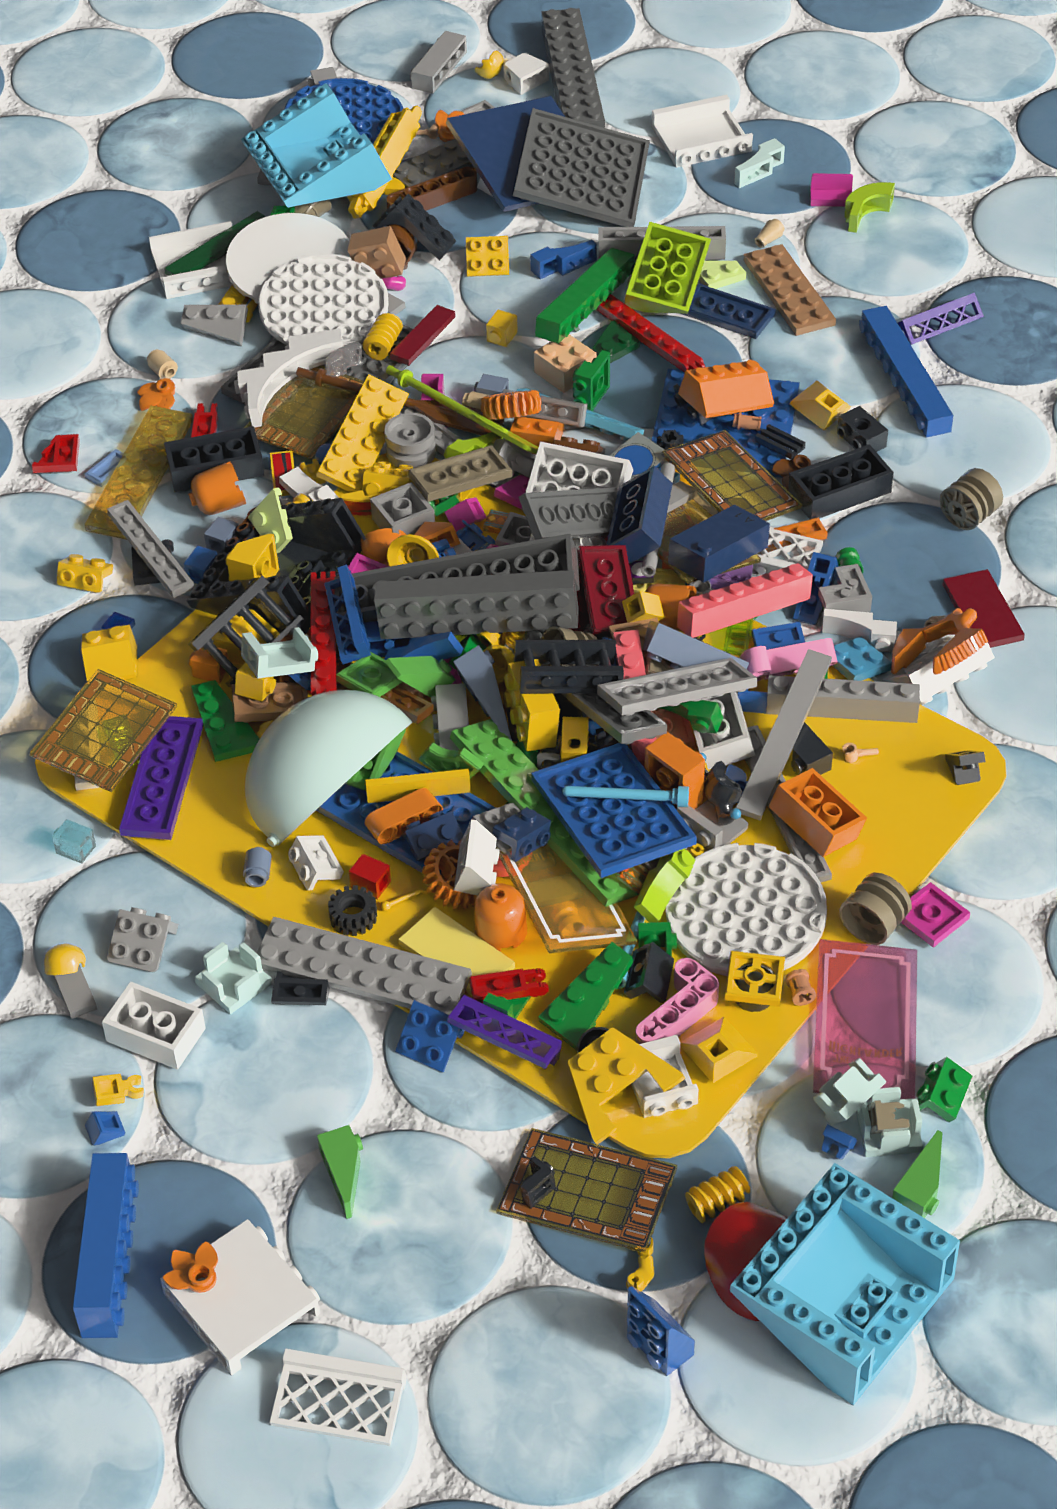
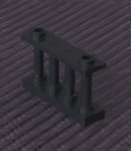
M263 575L257 577L188 644L194 651H198L200 648L203 651L206 650L232 677L225 683L228 687H232V684L236 683V672L238 669L213 644L214 640L212 637L218 631L221 634L224 633L241 651L242 638L231 627L232 623L230 622L235 615L238 617L242 616L266 643L279 642L287 634L293 635L294 628L301 627L299 622L303 618L300 615L295 616L291 620L266 593L267 589L265 586L269 582ZM251 599H259L284 625L275 636L250 612L247 603Z
M515 640L514 662L524 661L525 666L520 668V694L597 693L599 684L623 680V666H611L615 660L616 640ZM534 659H538L540 664H550V666H535ZM560 664H575V666H561ZM586 664H600L601 666H586Z

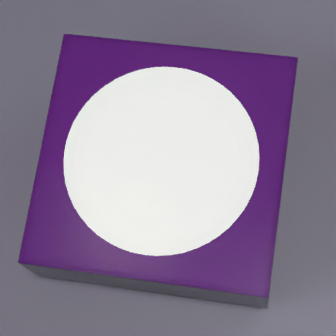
M643 560L629 564L633 584L654 583V576L646 577L641 573Z

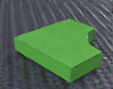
M432 743L418 758L434 772L469 769L470 779L484 765L483 761L466 748L448 750L435 743Z

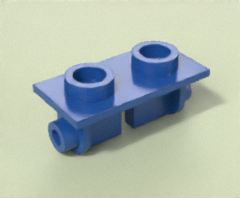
M462 520L465 527L462 530H458L456 534L469 549L476 544L471 551L486 549L490 544L495 545L496 541L489 535L484 537L482 530L476 524L472 523L469 525L465 520Z

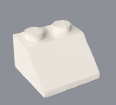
M471 819L460 843L454 891L478 895L484 888L495 884L497 873L493 872V864L496 865L499 858V849H495L497 838L477 820Z

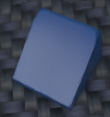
M92 1111L85 1123V1128L93 1146L122 1137L126 1133L117 1111Z

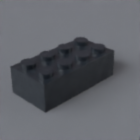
M254 426L164 442L174 493L191 490V482L196 475L227 462L232 463L239 481L264 476L262 454Z
M869 444L790 472L788 494L800 504V509L809 520L818 517L820 519L891 493L894 472Z

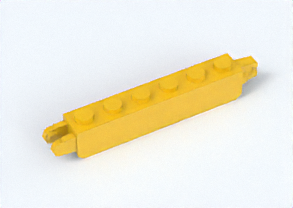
M418 105L412 106V109L407 107L403 108L400 112L391 113L373 144L391 178L420 128L418 121L422 111ZM389 182L375 191L347 196L351 202L348 211L352 214V217L354 219L361 218L366 211L373 210Z

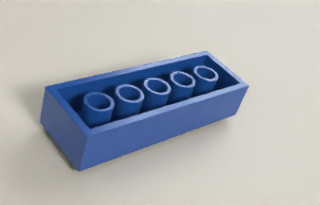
M92 1153L73 1310L82 1338H118L119 1326L124 1325V1308H121L122 1300L127 1299V1282L124 1281V1276L130 1272V1256H127V1250L133 1246V1231L130 1230V1223H135L136 1207L133 1205V1198H138L139 1193L138 1180H134L135 1166L130 1164L127 1153Z

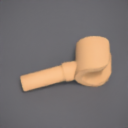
M434 123L429 129L418 130L416 135H428L431 139H436L439 137L438 131H436L439 127Z
M846 743L842 747L845 760L849 763H854L858 757L878 755V748L857 749L853 743Z

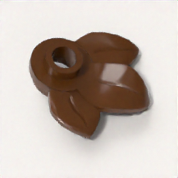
M801 454L796 455L792 460L781 459L775 463L772 472L783 477L782 486L788 491L789 473L810 466L811 461L807 456Z

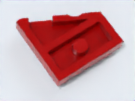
M79 434L56 435L51 440V444L42 451V458L39 462L32 463L33 473L77 471L80 444Z

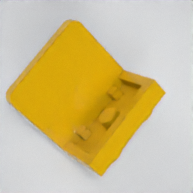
M377 462V464L364 471L362 486L364 495L388 492L410 483L408 470L413 469V466L402 464L399 467H394L389 462Z

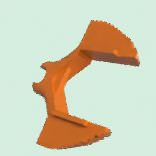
M957 608L945 618L926 627L903 629L893 647L892 674H896L902 667L907 668L926 648V643L946 635L955 636L933 657L934 675L953 668L955 665L963 662V660L971 657L972 654L978 652L988 640L982 629L970 628L977 618V612L969 608L962 613V610Z

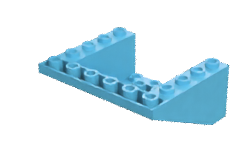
M327 83L317 87L315 91L299 99L298 102L289 108L282 110L280 114L264 122L263 125L249 132L241 139L287 207L375 191L392 180L371 141L365 133L360 135L354 128Z
M834 1163L730 1286V1292L829 1390L854 1406L953 1281L960 1240Z

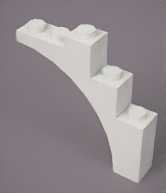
M341 328L288 336L289 345L285 346V350L264 353V363H260L259 368L237 371L238 380L234 381L236 394H241L242 402L246 404L244 406L246 419H251L252 426H262V417L268 402L283 385L297 376L296 371L298 367L310 370L326 364V359L330 355L344 348Z

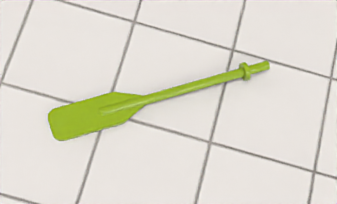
M391 365L386 368V373L396 378L398 385L401 387L411 386L515 445L537 454L538 446L413 378L411 371L407 369L400 371Z

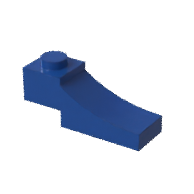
M591 239L581 244L563 248H549L547 246L530 254L531 272L540 280L556 272L564 276L597 261V243Z
M450 631L412 638L408 646L389 649L384 659L432 656L440 661L441 659L445 660L460 656L463 647Z

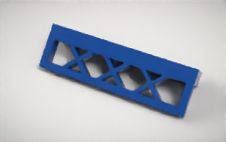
M344 565L338 567L340 578L324 583L342 664L371 655L355 580L348 566ZM342 586L343 593L341 596L334 595L332 589ZM342 604L346 605L347 609L344 616L337 614ZM346 623L350 624L351 632L349 635L341 633ZM350 643H353L357 651L346 654L345 650Z

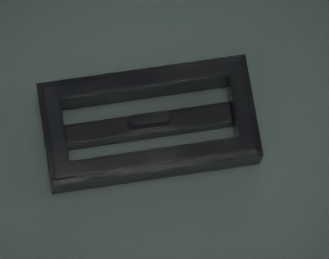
M770 424L766 426V429L761 430V434L755 435V442L791 460L805 449V441Z

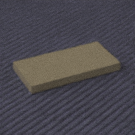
M488 446L408 470V477L424 498L430 502L512 477V469L493 446Z

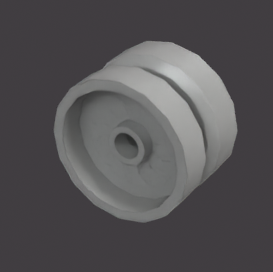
M403 413L396 415L385 425L386 457L392 465L399 467V465L404 464L416 468L430 464L436 455L435 426L428 417L418 413Z

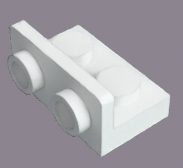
M324 835L296 836L288 856L306 890H313L317 880L341 879L344 871Z

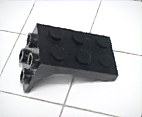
M407 194L403 199L399 196L372 225L374 229L383 228L389 224L405 227L439 261L456 242L452 233L444 229L436 217L430 215L423 208V205L410 194Z

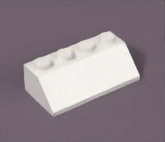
M950 638L912 661L907 668L902 667L896 674H891L882 680L883 682L920 684V705H924L933 700L932 696L934 694H941L950 690L952 683H959L968 679L970 672H977L986 668L987 662L995 657L987 642L978 652L972 654L971 657L963 660V662H960L951 669L949 668L947 671H943L941 674L934 675L933 657L952 639Z

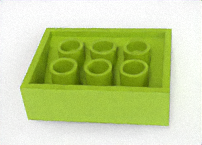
M649 221L629 282L624 304L631 309L647 313L688 314L711 239Z

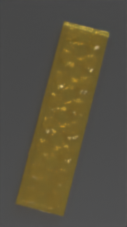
M152 405L149 407L85 522V531L127 540L108 516L107 508L128 500L142 517L168 469L164 442L184 439L193 422V414Z

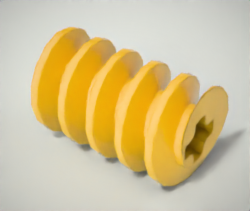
M383 313L379 315L363 341L365 353L374 360L381 361L385 359L402 331V321L394 314Z
M732 1166L728 1169V1172L722 1171L718 1174V1177L712 1176L708 1182L702 1181L698 1187H691L689 1192H685V1198L692 1214L700 1223H704L706 1221L705 1212L710 1218H714L716 1216L715 1207L721 1213L725 1210V1202L728 1206L735 1204L734 1197L740 1203L744 1202V1192L750 1194V1186L742 1171L737 1166Z

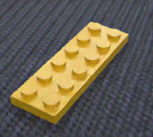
M368 374L316 476L348 492L360 491L363 486L364 471L374 465L385 444V425L390 419L400 414L409 393Z

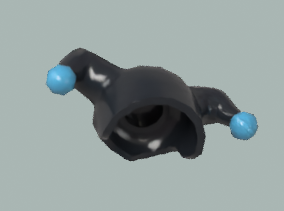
M700 753L706 761L707 756L704 753ZM719 761L714 764L710 771L705 768L704 794L708 801L715 806L718 822L722 825H728L741 817V811L737 808L733 809V805L740 800L742 790L738 783L725 775L726 765L723 761Z

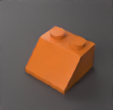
M515 417L510 432L539 447L540 441L553 444L554 440H560L565 424L549 420Z

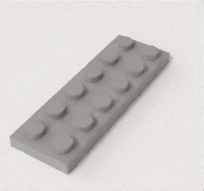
M727 658L599 684L597 694L621 715L630 716L635 712L644 710L654 711L663 706H677L682 702L700 701L702 698L711 696L720 697L725 693L744 692L746 689L757 687V677L734 659Z

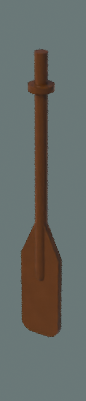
M298 367L296 371L297 376L314 380L315 385L319 387L325 383L359 393L363 386L362 384L326 375V370L321 368L318 372ZM407 398L404 406L414 408L434 423L480 436L492 432L436 400ZM464 405L465 407L483 416L480 409ZM491 419V421L503 427L504 419Z

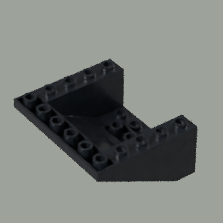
M327 498L319 501L310 500L304 503L281 505V509H286L287 523L291 530L292 540L280 553H277L279 571L275 576L266 577L269 583L265 588L267 589L266 593L291 620L297 615L303 618L299 625L304 634L311 627V572H316L317 579L321 578V572H326V578H330V571H335V575L339 576L338 567L344 565L349 567L357 553L360 554L362 551L361 539L363 541L366 539L342 498ZM255 508L251 509L247 515L249 516ZM248 516L237 527V531L232 538L226 542V546L221 553L215 557L214 563L203 574V578L198 585L192 589V593L186 600L191 608L218 616L256 579L229 581V571L226 565L227 554L234 549L237 543L261 536ZM253 598L247 603L250 610L258 613L278 632L284 627L259 599Z

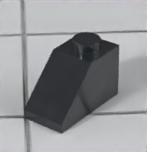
M804 722L793 747L792 769L796 774H801L813 768L822 775L832 768L833 752Z

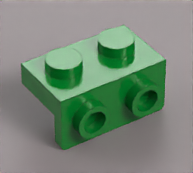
M945 1057L938 1062H932L925 1071L926 1079L924 1084L918 1089L916 1097L920 1110L929 1107L946 1121L951 1122L958 1115L973 1075L950 1058Z

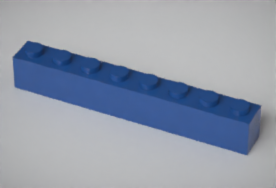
M887 305L862 310L859 329L861 333L865 334L868 345L874 349L876 358L883 364L884 372L889 374L893 387H896L899 391L901 400L905 401L908 406L909 414L915 418L918 429L922 430L926 438L950 433L952 431L954 415Z

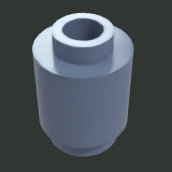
M262 847L249 849L245 854L243 877L245 882L252 887L265 885L270 876L272 856L269 851Z

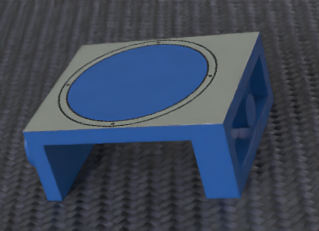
M639 432L609 455L630 460L633 468L631 479L653 466L659 468L664 463L672 464L671 458L664 452L666 450Z

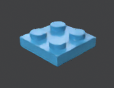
M862 636L834 645L838 663L833 665V667L848 680L862 681L891 671L892 662Z

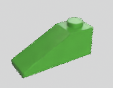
M432 656L388 658L385 661L398 679L430 698L431 696H436L435 685H448L456 680L450 673L452 670L450 665L445 660L441 659L439 661Z
M406 728L356 772L346 784L366 791L365 780L381 778L397 753Z
M346 1125L317 1135L320 1155L346 1219L353 1215L361 1163L359 1151L363 1150V1145L359 1134H353L350 1125Z
M939 1130L936 1131L899 1181L892 1195L894 1200L923 1218L927 1214L933 1215L939 1204L937 1193L943 1132Z

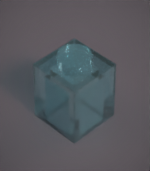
M67 819L54 831L52 836L56 854L81 864L96 847L93 829Z

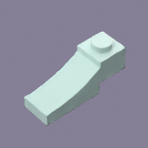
M775 138L758 145V152L751 159L735 167V185L741 188L771 175L773 167L784 163L785 146Z

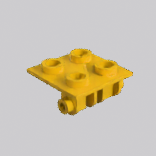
M508 236L466 237L467 277L509 275Z

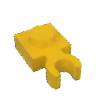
M121 1074L93 1077L92 1086L96 1106L124 1103L125 1096L133 1099L143 1097L144 1088L133 1087L134 1085H141V1076L132 1075L127 1080H122Z

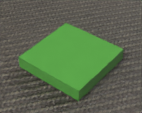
M370 652V656L359 659L336 674V681L347 688L367 692L381 697L403 682L395 676L386 664L385 659Z

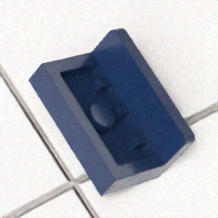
M526 807L494 826L492 835L512 847L511 860L516 862L547 844L550 839L551 820Z
M443 811L436 812L428 817L429 821L423 824L420 821H416L405 827L406 831L401 835L403 841L407 840L416 862L428 857L431 850L437 849L441 843L447 845L452 839L456 845L462 840L463 833L452 811L446 814Z

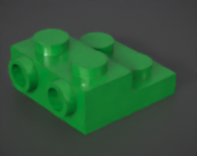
M602 350L597 358H593L591 363L584 361L579 369L576 368L573 373V402L587 404V410L593 411L610 387V352Z

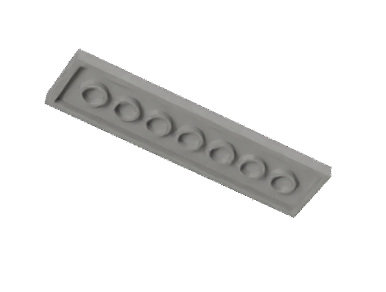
M273 917L257 951L261 959L262 969L276 973L280 971L284 975L298 979H328V984L331 988L411 1009L413 1001L416 1000L450 1015L463 997L469 983V977L472 976L470 968Z

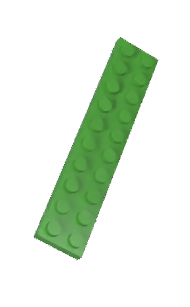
M492 719L452 730L450 739L459 749L466 748L484 762L479 771L509 803H514L520 810L528 807L551 820L550 839L547 845L604 907L640 894L639 891H641V885L644 884V881L629 868L625 872H631L633 879L629 880L627 874H621V871L600 878L531 781V773L539 769L507 735L499 731Z

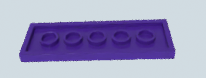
M167 716L143 747L119 828L121 836L172 839L203 729V720L201 718Z

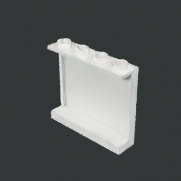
M728 95L652 110V129L676 168L752 152L753 134H745L729 110L730 98Z
M231 221L149 237L151 254L166 299L230 287L232 285L227 273V254L201 270L167 276L164 268L232 227Z
M248 1219L211 1244L218 1256V1263L214 1269L217 1280L212 1289L203 1293L194 1292L190 1288L177 1290L169 1287L163 1280V1277L160 1278L164 1295L231 1376L242 1369L240 1364L242 1357L306 1312L311 1310L315 1316L319 1315L318 1301L320 1298L311 1285L307 1287L301 1281L302 1277L296 1267L293 1265L289 1267L284 1261L285 1258L281 1250L277 1246L272 1247L267 1242L268 1238L262 1228L259 1226L255 1228ZM200 1278L197 1281H203L206 1278Z

